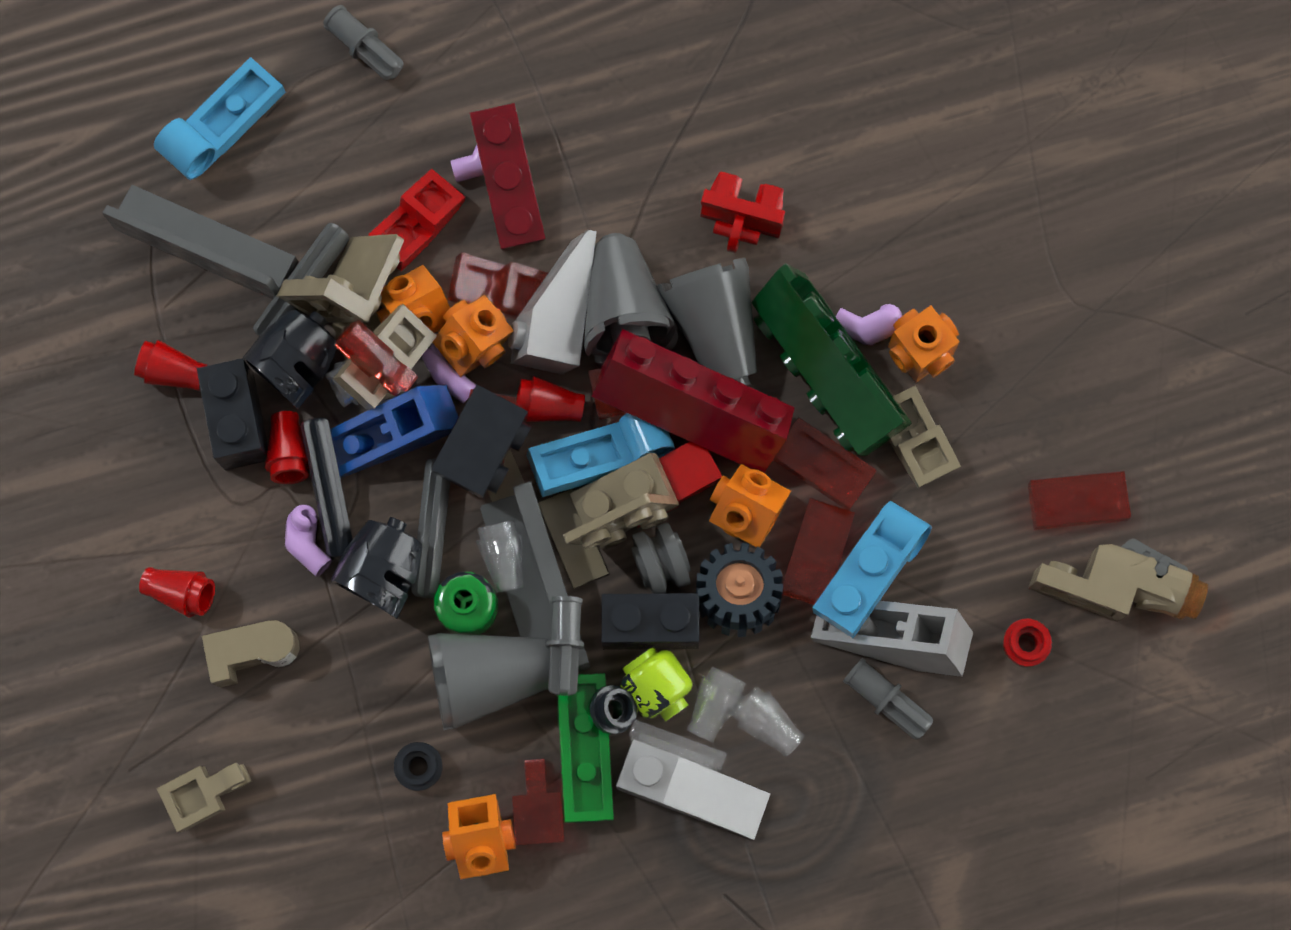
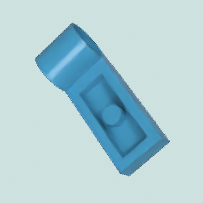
M250 57L186 121L182 118H177L169 122L157 135L154 149L187 179H195L223 155L286 91L281 83Z
M626 413L617 423L528 448L526 456L541 496L545 497L592 483L649 453H656L661 458L675 450V446L668 431Z
M889 501L879 512L812 607L813 613L854 639L906 562H911L919 553L931 532L932 526L896 503Z

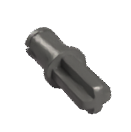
M343 5L334 7L327 14L323 21V27L349 48V54L352 58L362 59L384 80H393L398 76L404 66L403 61L377 38L378 33L374 28L367 29Z
M555 596L551 600V640H547L545 644L546 647L550 648L548 690L554 695L569 696L577 692L579 649H584V642L580 641L581 605L583 599L572 596Z
M861 658L843 680L845 684H848L877 708L874 711L877 716L882 712L911 738L915 740L920 739L931 727L933 718L899 690L902 685L898 683L894 686L866 663L865 659Z

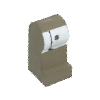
M277 620L260 622L202 636L210 682L219 688L238 684L236 670L265 663L275 667L285 666L297 657L300 650V641L297 634L285 623Z

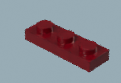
M515 103L471 112V122L500 248L505 249L545 240Z

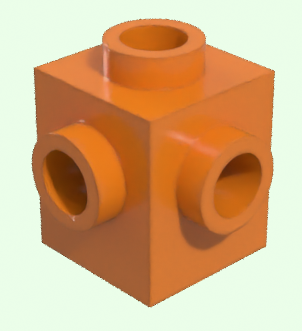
M421 265L405 275L393 278L383 287L381 292L382 309L377 311L376 315L380 323H382L399 305L404 304L433 333H436L446 323L443 315L450 309V306L441 286L425 266Z
M483 295L470 304L465 300H461L452 306L443 315L446 323L432 343L457 374L462 377L479 365L487 368L496 362L506 352L502 345L514 330L506 321L503 313L495 308L486 295Z
M932 305L920 313L916 309H912L893 324L895 331L888 345L890 349L889 354L896 366L903 373L908 372L915 383L929 373L933 378L938 376L955 362L953 355L960 343L957 339V336H959L958 330L946 314L941 313L939 315ZM923 333L930 343L922 342L919 339V335Z
M741 464L731 479L723 475L714 489L710 501L717 505L709 522L722 528L725 533L732 537L740 538L756 548L757 546L760 547L773 528L791 491L772 481L765 473L750 469Z
M496 794L447 803L449 831L442 832L444 851L447 861L456 860L460 880L509 871L507 850L516 849L511 819L502 821Z

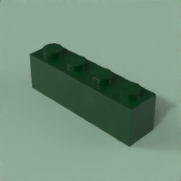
M787 263L781 266L751 302L759 313L754 317V321L769 340L776 337L785 352L780 357L788 370L796 378L801 374L812 388L806 394L821 415L827 412L831 415L838 425L833 430V433L848 453L855 450L858 455L868 456L893 436L910 426L912 422L836 318L808 276Z

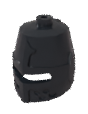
M291 309L262 332L243 356V359L299 410L314 391V386L326 376L335 357L338 343L324 328L328 321L320 314L313 311L310 316Z
M390 517L387 523L368 520L345 548L331 578V582L398 619L409 595L407 593L410 587L415 584L419 574L422 543L411 534L405 532L407 524L399 519Z

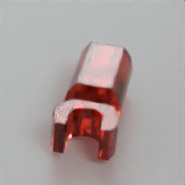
M360 320L350 324L334 344L342 354L369 378L375 375L383 388L393 396H397L401 390L407 392L418 378L409 367L396 361L392 357L394 351Z

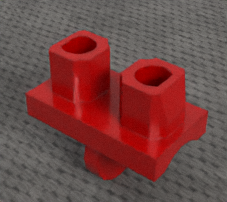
M721 171L717 175L711 190H704L701 200L702 209L700 217L716 221L713 234L729 238L727 251L736 253L740 241L757 245L760 233L780 238L785 211L782 210L784 189L769 184H760L755 202L740 199L738 196L743 179L737 175Z

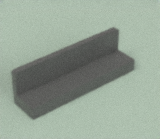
M131 185L119 209L106 205L102 213L115 230L271 299L276 296L283 281L288 279L298 263L296 256L134 185Z
M530 481L514 486L515 495L484 504L480 510L520 637L547 638V640H551L552 597L568 595ZM585 648L579 649L578 672L591 668Z

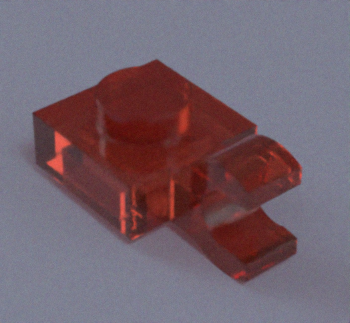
M545 759L524 760L527 795L512 796L515 845L565 842L562 792L547 793Z

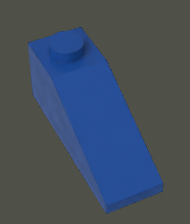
M447 385L417 386L376 406L375 409L368 410L331 428L330 431L340 479L424 447L449 435L459 416Z

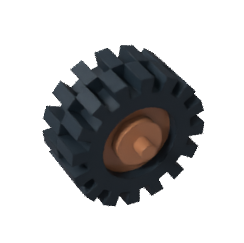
M733 543L724 545V553L720 554L715 549L710 553V561L708 562L704 559L700 565V573H697L696 593H699V613L702 618L707 615V624L714 629L717 625L722 626L721 634L729 636L730 630L734 629L738 630V637H746L747 629L751 628L753 633L757 634L762 631L764 623L769 626L774 621L775 613L778 614L783 592V575L781 569L776 570V560L772 556L767 559L764 558V549L757 546L755 552L752 553L749 552L748 543H741L740 550H734Z

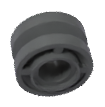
M668 522L656 525L655 536L652 538L644 531L631 535L634 547H631L638 571L645 587H650L652 594H666L667 583L671 581L678 588L691 584L688 572H691V568L678 533L672 531Z

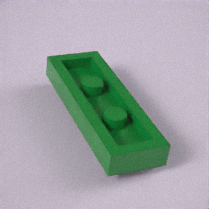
M605 673L578 675L576 694L569 696L557 695L564 823L614 820L609 734L600 731L593 723L590 715V702L597 690L606 686Z

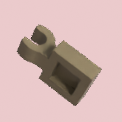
M234 763L212 776H209L205 766H198L158 787L157 791L176 831L182 833L224 811L225 808L220 796L233 792L249 784L252 780L244 764Z

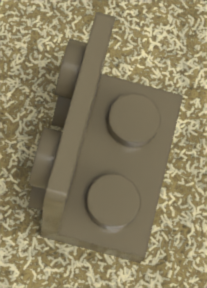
M397 234L351 237L333 275H328L327 278L305 276L304 279L284 280L277 297L309 316L315 311L328 322H368L381 304V292L388 276L393 273L399 263V251L404 239Z
M649 453L570 493L583 525L563 534L566 544L583 545L585 549L600 545L601 550L625 541L627 539L625 532L638 525H641L642 529H648L667 520L669 517L666 511L678 506L679 502L656 453Z

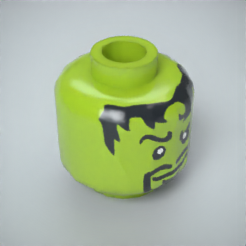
M652 647L622 668L626 676L621 681V687L632 694L637 703V712L642 718L652 719L660 714L666 722L689 705L684 696L691 691L693 682L671 651L662 650L657 652Z

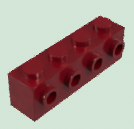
M624 329L620 332L602 365L591 396L732 461L765 473L787 440L795 407L775 397L766 395L731 377L718 373L694 362L690 358L683 357Z

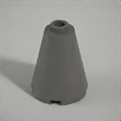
M611 233L603 236L595 244L587 301L584 347L587 356L589 357L590 354L594 355L595 363L601 366L605 362L622 329L646 338L670 351L676 346L679 337L677 326L636 241L621 233Z
M746 258L734 259L735 269H733L732 264L722 267L721 263L670 279L671 284H658L659 292L673 320L698 363L727 377H731L742 384L750 385L748 375L757 373L749 267Z
M446 633L429 635L430 658L443 730L456 729L547 690L550 648L545 646L547 638Z

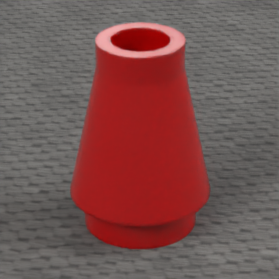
M157 340L156 343L145 341L137 358L134 376L143 378L144 384L191 388L200 391L197 368L208 365L196 361L160 340Z
M533 376L532 380L521 378L516 405L528 411L525 422L569 420L580 422L584 409L585 394L572 392Z
M280 411L271 415V431L265 469L270 473V478L275 483H299L306 480L309 476V465L299 423V414L293 411Z
M148 567L141 576L139 591L142 595L152 597L190 618L195 614L203 616L208 612L215 595V583L212 579L206 578L205 573L202 571L161 570Z

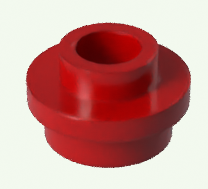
M1025 618L1014 622L1008 627L1003 637V647L1006 655L1012 662L1019 666L1032 667L1042 663L1049 656L1052 648V638L1049 630L1041 622ZM1028 635L1033 638L1035 642L1033 651L1026 652L1020 648L1018 643L1020 636Z

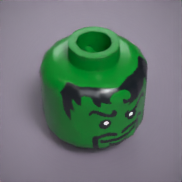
M457 572L448 576L438 586L434 596V610L441 624L450 633L479 635L486 632L494 623L498 614V599L492 585L483 576L473 572ZM458 601L461 602L460 608L456 606ZM472 602V604L468 608H466L467 604Z

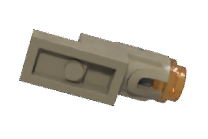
M1133 538L1121 547L1107 544L1099 545L1090 555L1083 578L1076 576L1078 570L1068 564L1057 561H1050L1049 565L1042 563L1034 571L1028 589L1118 622L1129 614L1132 602L1137 603L1136 609L1164 613L1180 620L1185 616L1195 620L1203 607L1208 592V584L1199 581V576L1189 572L1186 566Z

